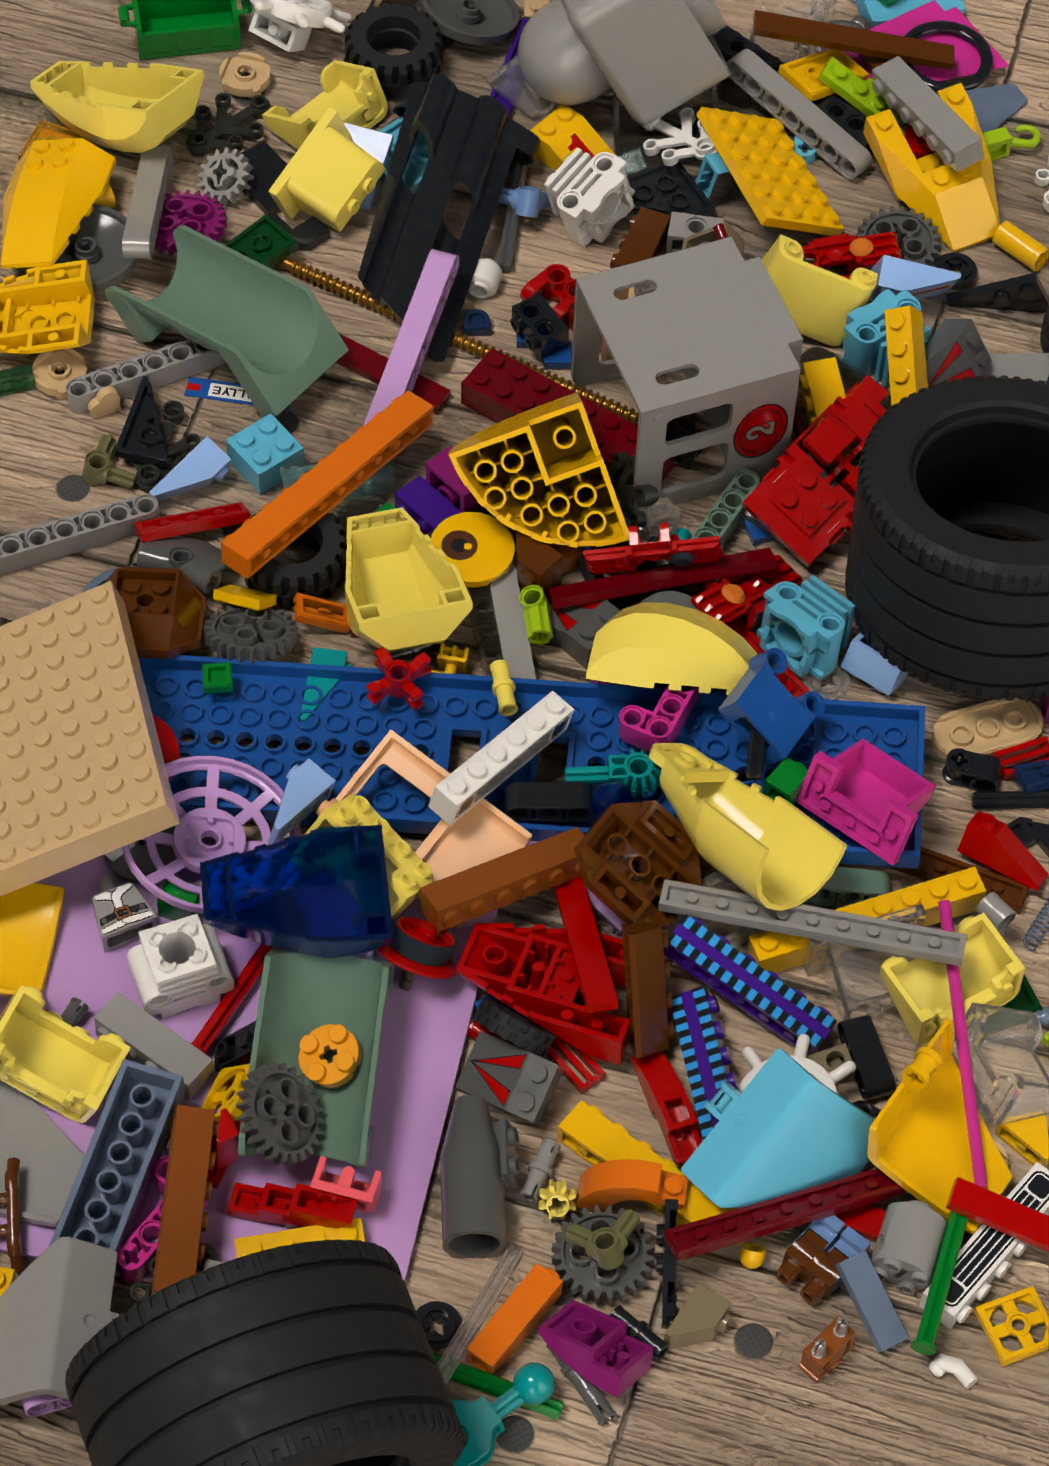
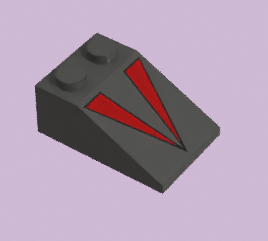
M944 319L925 346L928 388L933 384L940 385V382L943 381L951 382L952 379L963 380L964 377L970 376L975 378L976 376H981L992 361L972 319Z
M548 598L551 605L550 617L554 636L550 640L587 669L596 632L619 613L620 610L608 600L554 609L550 598Z
M480 1031L455 1088L470 1095L481 1096L492 1105L540 1125L565 1068Z

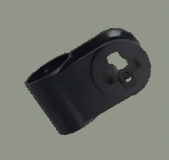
M961 748L952 749L948 753L946 758L947 764L942 770V777L948 784L972 789L977 792H995L1001 770V761L998 758Z

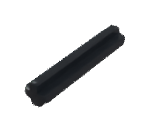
M1049 790L1024 793L1023 791L973 792L971 805L973 809L1049 808Z

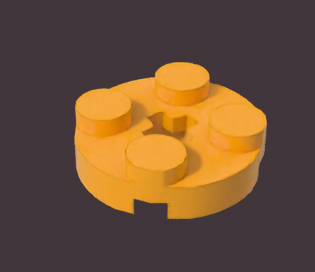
M340 1024L320 1026L308 1035L303 1036L299 1043L300 1051L298 1058L300 1068L308 1079L315 1084H319L321 1087L336 1088L344 1085L354 1076L353 1072L356 1070L357 1065L360 1066L362 1060V1049L358 1039ZM330 1049L337 1051L331 1063L323 1059L326 1052Z

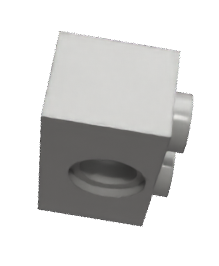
M672 212L667 235L666 253L682 250L684 238L710 229L717 224L724 223V219Z

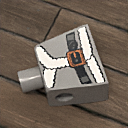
M111 876L105 877L98 882V888L101 893L94 895L92 902L104 952L139 940V931L158 926L156 914L133 883L128 882L118 886L114 877Z

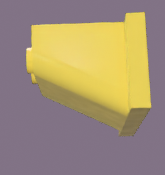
M330 107L268 192L287 218L293 220L299 210L341 232L350 218L359 211L361 203L374 190L376 182L386 169L382 162L351 141L352 136L339 113Z

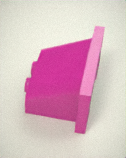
M862 738L834 758H831L822 751L816 753L795 802L893 866L901 857L918 818L917 813L930 799L936 785Z

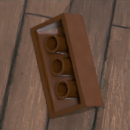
M658 921L621 924L627 1019H631L629 1046L636 1058H642L669 1049V1039H674L672 1020H667V1009H672L671 991L666 990L665 979L670 978L669 961L664 960L663 948H668L667 930H662V926Z

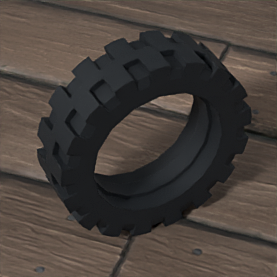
M486 997L483 998L473 1016L474 1021L492 1033L538 1056L545 1057L556 1038L553 1033L524 1015Z

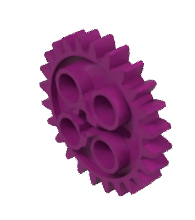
M189 189L183 195L177 190L173 197L166 193L154 249L158 248L159 254L167 250L169 257L175 252L177 253L173 231L182 225L220 243V236H225V229H228L227 214L223 204H218V198L210 199L209 193L201 196L199 190L194 195L190 194Z

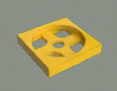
M250 1064L220 1069L201 1108L215 1110L217 1105L222 1104L218 1113L215 1114L214 1121L220 1122L221 1110L224 1108L228 1109L233 1121H237V1117L243 1114V1111L236 1107V1104L243 1102L237 1095V1092L244 1090L241 1081L248 1079L247 1074L249 1073ZM230 1080H234L231 1087L225 1091Z
M1034 1286L975 1307L974 1312L1002 1367L1049 1350V1315ZM1014 1302L1026 1304L1035 1311L1028 1314L1020 1312ZM1001 1306L1007 1317L1006 1321L992 1326L990 1317ZM1020 1320L1023 1322L1024 1328L1022 1330H1015L1012 1327V1322ZM1044 1323V1338L1041 1342L1035 1343L1029 1331L1031 1327ZM1009 1335L1017 1337L1022 1349L1017 1351L1008 1350L1002 1346L999 1339Z

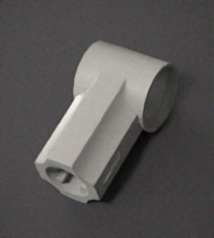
M995 892L985 896L976 907V912L978 914L984 912L1002 937H1004L1006 928L1016 917V912Z

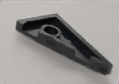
M1035 272L946 294V302L948 306L1046 313L1049 306V297Z
M143 376L115 447V457L167 468V454L153 397L152 385L149 382V377Z
M665 1199L663 1223L656 1225V1243H662V1253H656V1272H662V1329H668L675 1319L677 1261L663 1236L664 1230L676 1226L678 1199Z

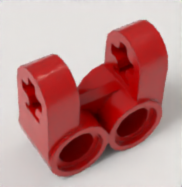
M552 264L523 287L520 298L524 301L540 293L544 299L547 298L555 302L560 301L553 310L568 326L574 322L576 279L571 278L570 270L566 266Z

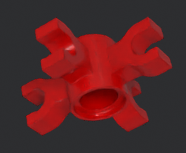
M384 647L374 651V655L377 658L375 665L386 677L366 685V689L369 691L367 699L372 705L378 704L390 694L396 698L404 697L414 711L423 707L424 702L420 699L423 697V692L412 681L431 673V668L428 666L431 663V659L423 652L408 663L404 660H393Z

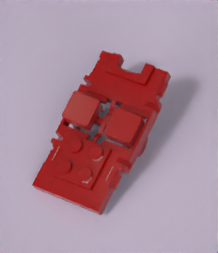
M869 375L859 384L856 383L845 394L846 397L844 399L838 396L834 403L828 406L785 450L784 454L777 458L775 463L778 467L776 469L773 467L762 478V482L741 504L807 568L829 545L833 546L843 536L845 529L851 532L859 464L854 467L850 461L863 449L865 440L873 425L877 423L881 416H884L886 409L880 403L889 394L882 385H878ZM855 440L859 445L844 458L840 453ZM805 448L810 451L808 454L803 451ZM818 459L824 466L833 462L837 467L824 479L820 476L824 470L815 460ZM840 471L847 475L842 480V484L852 493L851 495L839 484L834 488L829 484Z

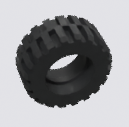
M395 2V5L382 3L380 7H369L365 13L362 11L358 14L355 20L353 19L348 26V30L345 33V62L374 68L385 98L392 97V100H397L401 87L417 82H428L430 75L441 73V29L432 17L428 18L429 14L422 9L418 11L412 5L403 6L402 3ZM387 47H401L410 52L401 55H386L378 52V50Z
M328 512L291 543L305 545L317 551L318 554L312 559L303 563L288 564L273 558L250 578H245V583L249 589L277 595L276 605L281 604L282 608L291 609V606H295L296 603H293V598L297 593L321 599L325 596L330 598L336 593V588L342 586L345 581L344 576L346 575L347 538L346 530L340 524V519L335 514H329Z

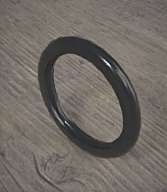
M931 21L916 26L904 36L920 39L923 36L935 33L953 34L968 40L979 51L981 64L978 71L969 79L960 82L949 83L929 79L919 73L911 63L905 62L936 94L937 91L958 83H962L965 90H972L980 86L990 76L993 68L991 48L983 36L966 25L952 21Z

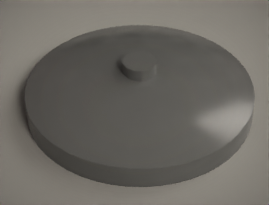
M419 0V9L429 14L428 18L432 17L436 21L443 35L472 45H494L506 41L515 33L520 17L519 8L514 0Z
M93 204V211L88 217L84 216L79 223L81 228L78 232L69 236V244L55 264L87 259L93 292H97L123 281L133 271L138 259H124L122 238L127 217L112 208Z

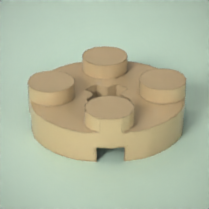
M252 52L237 53V57L232 59L229 56L223 60L219 67V79L222 90L228 94L249 97L251 99L256 95H261V92L269 86L271 81L270 66L265 63V59L262 56ZM245 72L249 73V76H240L244 75Z
M71 348L55 352H42L36 357L32 367L33 382L41 392L55 396L59 400L67 399L66 385L70 380L88 374L84 357ZM55 370H65V373L61 375H57L54 372Z

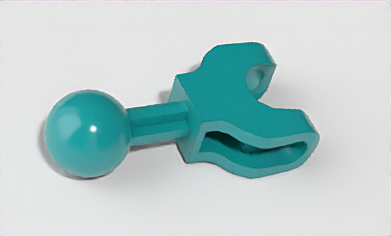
M530 1362L521 1366L514 1376L513 1387L490 1404L484 1396L471 1402L452 1400L462 1430L468 1435V1442L463 1448L460 1457L454 1463V1466H483L488 1463L494 1454L497 1436L505 1431L502 1419L523 1403L538 1405L551 1397L555 1388V1379L547 1366L538 1362Z

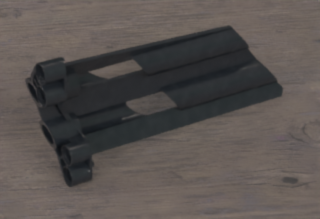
M432 74L429 76L428 82H417L400 88L393 108V114L403 117L358 278L373 300L381 306L386 304L403 323L431 249L459 255L458 271L427 351L433 362H443L446 358L510 166L513 163L533 165L540 145V139L536 134L508 117L506 107L496 98L488 95H481L477 98L458 90L449 78L440 74ZM421 130L428 143L429 159L415 195L406 186L402 177L418 132ZM458 181H463L471 192L472 206L461 238L457 239L447 229L443 216L454 184Z

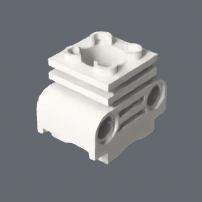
M577 148L571 155L565 158L563 164L555 173H552L547 178L544 184L553 214L557 217L561 216L567 236L584 248L592 239L602 243L610 234L615 223L627 216L635 207L631 197L635 191L629 185L625 171L626 161L609 152L598 153L591 159L590 154L585 152L583 155L582 149Z
M198 913L139 931L141 944L133 947L127 953L128 967L143 1008L151 1016L161 1014L163 1019L192 1007L220 1001V994L232 991L234 988V979L215 928L211 925H202Z

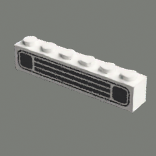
M554 691L550 692L437 784L428 807L447 824L452 825L567 730L574 708Z
M1037 1162L1006 1198L1049 1215V1170ZM982 1224L959 1251L940 1323L948 1329H951L957 1321L963 1323L972 1311L971 1304L976 1299L982 1301L992 1287L990 1282L995 1277L998 1279L1002 1278L1011 1265L1009 1260L1014 1255L1017 1257L1021 1256L1029 1244ZM931 1284L922 1294L919 1304L922 1309L925 1308Z

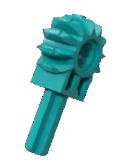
M631 748L629 755L622 753L621 755H608V766L565 768V782H583L586 784L609 783V793L624 794L631 792L633 799L637 794H642L646 798L648 791L656 793L659 789L662 768L649 758L645 748L638 753Z

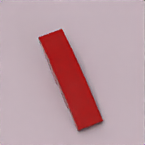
M235 1182L227 1206V1215L290 1226L351 1227L358 1199L311 1188L309 1185L297 1183L295 1189L267 1182L264 1188Z

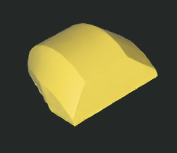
M58 61L32 79L30 86L42 103L63 124L83 138L106 148L122 152L143 153L160 145L184 127L192 118L201 91L204 71L160 63H151L149 65L150 68H139V63H128L127 67H114V62H104L103 67H95L91 65V62Z
M403 507L347 517L345 594L347 618L352 632L378 649L381 647L386 648L389 653L443 643L473 609L471 597L458 567L446 560V554L441 549L437 550L434 547L432 539L427 534L423 535L420 531V526Z
M643 602L622 609L596 632L586 671V679L644 688H654L655 683L669 684V690L681 691L682 685L699 687V693L708 694L711 693V688L726 689V695H729L749 669L750 659L758 654L741 635L722 621L703 612L671 603Z

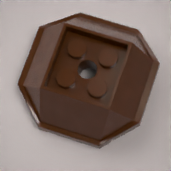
M123 566L122 568H116L104 582L111 581L124 600L138 658L171 659L182 655L190 649L193 651L202 647L207 607L206 598L180 569Z
M656 800L611 804L574 848L584 886L626 924L658 921L662 926V930L666 929L678 914L658 911L664 880L701 886L700 853L695 848L683 825ZM632 865L638 869V873L633 869Z

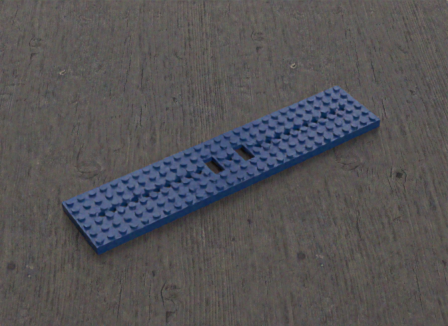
M179 655L171 659L138 658L152 714L163 720L173 731L179 745L180 758L218 756L234 759L248 764L267 775L278 784L283 792L288 781L286 775L290 769L296 764L301 766L306 760L311 759L336 780L331 795L327 799L328 801L339 795L390 730H393L419 751L428 753L427 757L446 771H449L453 736L481 737L480 749H482L552 691L574 708L567 730L552 741L554 743H569L566 768L590 766L593 763L608 766V755H621V753L629 755L631 748L636 753L642 750V748L629 744L620 738V711L628 705H636L653 712L666 689L511 678L516 687L514 696L518 711L512 716H502L499 713L497 697L492 692V684L494 683L492 676L431 672L412 681L423 692V697L420 699L424 702L423 707L414 711L404 697L396 698L390 694L378 704L372 705L367 699L369 691L366 689V685L386 677L377 668L274 661L262 663L260 660H254L250 664L245 659L238 663V659L228 661L227 658ZM231 662L233 692L204 694L202 664ZM308 676L340 679L315 711L310 709L301 711L302 704L313 706L322 699V691L319 687L314 685L306 686ZM315 689L318 691V699L313 702L305 701L303 699L305 690ZM713 691L710 694L701 693L674 743L692 746L706 757L738 774L746 773L749 744L718 711L728 695H726V692ZM824 699V713L814 718L787 756L795 762H801L809 769L814 755L819 751L834 758L863 738L923 777L925 706ZM311 713L306 722L300 721L302 714ZM190 734L195 737L193 741L188 743L180 741V738L184 735ZM219 736L224 739L222 743L217 745L209 743V740L213 737ZM247 738L253 741L247 747L238 745V742L242 739ZM275 740L282 743L276 749H271L267 746L269 742ZM300 743H309L311 745L305 751H300L296 748ZM329 745H338L340 750L330 753L325 748ZM358 747H367L370 750L364 755L354 752ZM539 753L485 796L484 799L505 814L506 787L517 782H536ZM783 760L768 766L764 762L763 778L761 780L740 782L750 787L752 783H756L762 787L761 793L764 794L765 778L770 776ZM386 765L380 766L358 793V796L368 800L375 811L390 824L395 832L430 834L442 819L428 807L430 802L428 796ZM195 770L174 775L169 780L172 795L189 788L206 787L207 770ZM219 772L218 788L234 792L251 803L264 792L244 778L230 773ZM609 783L589 784L592 787V817L589 820L582 822H516L532 834L530 841L539 842L575 827H578L585 835L611 804L656 800L681 823L660 784L656 793L648 791L646 798L642 794H637L633 799L631 792L624 794L609 793ZM205 797L188 799L180 802L179 805L186 813L198 808H205ZM217 798V809L226 811L234 817L243 810L231 802ZM272 800L260 811L267 823L275 822L279 807ZM797 802L794 805L847 844L844 855L839 863L919 868L922 808L917 813L918 818L899 861L892 866ZM317 809L307 816L300 825L312 826L318 818L316 814Z

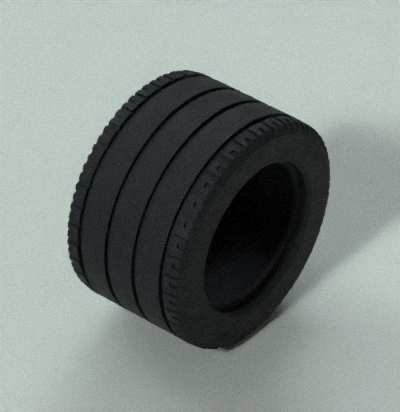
M988 375V377L976 376L975 378L969 376L964 377L963 380L952 379L951 382H940V385L933 384L928 389L922 388L918 393L914 392L908 398H902L891 409H887L884 416H881L877 423L873 425L865 440L858 466L845 572L846 598L856 605L853 616L854 622L859 627V632L865 635L866 641L871 643L872 648L875 651H880V655L884 659L887 658L888 663L891 665H897L898 669L902 672H908V676L912 678L917 677L923 683L928 682L932 687H942L944 691L950 692L951 690L957 695L968 694V697L975 698V696H979L981 699L987 700L988 697L994 698V700L1004 698L1007 701H1012L1014 698L1026 700L1027 697L1036 699L1040 695L1044 697L1049 696V384L1045 383V381L1039 380L1037 382L1031 378L1020 379L1018 376L1008 378V376L1002 375L1001 377ZM969 531L1001 532L1031 541L999 540Z
M321 1240L279 1246L221 1263L180 1280L132 1306L98 1331L73 1357L65 1376L67 1395L73 1407V1413L92 1466H453L460 1457L465 1445L460 1420L456 1415L454 1405L441 1372L438 1369L424 1329L420 1324L405 1281L402 1279L397 1262L386 1248L375 1243L362 1242L361 1240Z

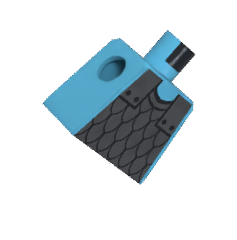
M720 154L705 155L696 183L711 203L715 205L740 195L742 192Z

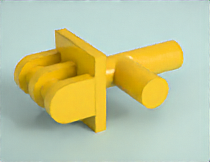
M441 643L439 654L437 655L438 669L445 670V672L431 670V672L467 673L470 648L465 647V650L458 649L456 645L450 648L446 647V644Z

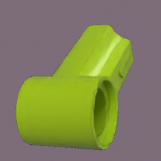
M529 585L521 590L519 594V601L524 612L527 638L530 643L543 645L549 643V640L554 637L550 617L551 605L540 586Z

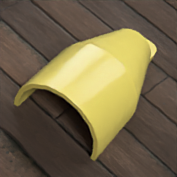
M655 743L652 745L649 758L662 768L660 786L697 851L707 863L764 907L777 911L797 907L815 895L833 875L844 855L847 844L780 796H776L775 800L762 794V787L756 783H752L750 787L737 780L738 773L706 757L692 746L683 743Z

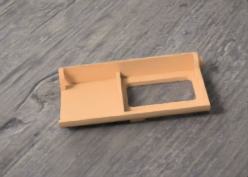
M390 730L339 795L331 801L324 800L318 807L316 814L319 817L325 809L347 796L358 795L378 768L383 765L388 766L430 799L435 786L450 775V773L393 730ZM483 798L452 825L447 824L441 819L415 853L423 862L430 866L434 876L433 883L524 848L530 842L532 834ZM467 921L462 922L456 925L455 927L460 929L467 923Z

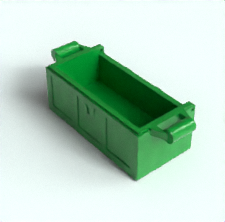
M132 0V3L120 6L118 14L121 27L135 28L139 59L146 60L241 49L239 17L251 14L253 8L250 0H241V10H237L236 0ZM128 10H133L134 21H130Z

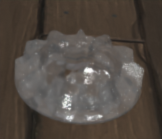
M837 664L834 671L821 680L808 673L804 676L803 681L809 691H817L824 699L838 700L840 696L846 695L850 685V678L847 671ZM832 677L831 685L827 684L825 687H821L822 681H827Z

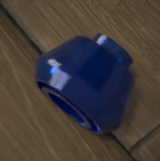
M622 781L602 784L594 791L592 796L595 810L601 815L611 804L627 803L631 800L630 791Z

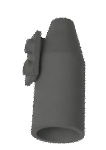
M463 1095L455 1100L440 1157L442 1247L448 1254L460 1258H485L496 1255L505 1249L504 1183H508L510 1188L517 1187L516 1175L520 1174V1163L515 1154V1146L519 1145L517 1128L512 1127L505 1116L499 1117V1124H493L486 1100L478 1095Z

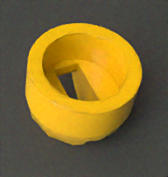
M743 1243L740 1250V1261L744 1267L756 1269L764 1262L767 1250L759 1244Z

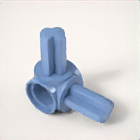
M519 186L515 190L503 187L498 201L511 205L512 209L515 210V214L525 217H538L539 212L544 207H550L547 192H541V189L530 186Z

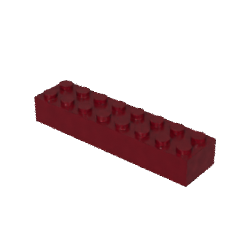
M491 348L462 381L461 404L499 423L517 414L575 392ZM579 395L607 471L613 461L614 453L626 452L628 456L636 455L638 426ZM675 456L668 458L663 463L662 481L674 468ZM624 469L619 470L616 477L617 482ZM633 474V476H632V478H631V480H630V482H629L628 485H632V486H633V483H634V474Z

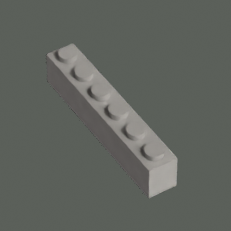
M899 56L872 69L874 80L872 81V87L874 92L878 96L881 95L886 100L887 105L899 113L904 123L908 122L913 127L918 137L922 136L929 148L941 156L945 165H950L956 172H959L984 159L982 139Z

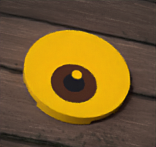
M463 512L452 515L443 520L435 528L431 536L434 547L437 550L441 549L446 554V560L458 567L466 587L476 588L489 585V582L498 579L503 574H507L514 560L515 544L509 529L496 518L484 513Z

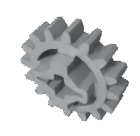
M225 147L223 153L218 149L215 150V157L212 158L208 155V164H201L204 172L197 175L202 180L198 187L203 190V195L209 193L210 199L218 198V202L222 203L223 206L227 205L228 200L235 204L236 196L239 195L244 198L245 196L242 191L251 188L247 182L254 179V176L249 173L253 170V166L248 163L249 159L237 149L231 151L228 147Z

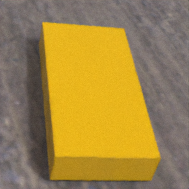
M232 584L214 589L213 599L215 601L257 611L276 605L277 595Z

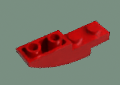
M662 1051L642 1058L631 1056L630 1059L651 1114H655L673 1162L677 1167L683 1166L702 1143L696 1128L698 1120L689 1098L672 1065Z

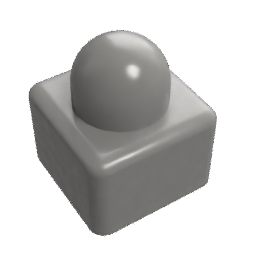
M553 0L531 16L522 30L518 43L520 70L528 85L538 95L557 104L577 105L589 102L608 90L613 89L630 117L641 125L652 123L731 76L713 36L714 33L726 27L725 21L714 0Z

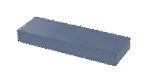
M866 1250L836 1264L835 1266L877 1352H883L908 1339L907 1333Z

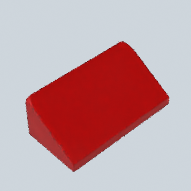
M226 1108L222 1109L220 1114L217 1137V1169L235 1163L239 1159V1131Z

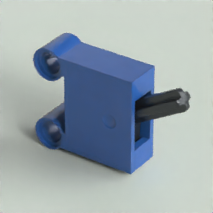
M771 648L750 659L749 669L718 709L749 744L746 776L749 780L759 781L763 778L764 762L768 766L785 759L814 718L821 716L825 711L824 698L817 691H809L794 698L778 680L776 675L783 673L788 666L785 653L778 648Z

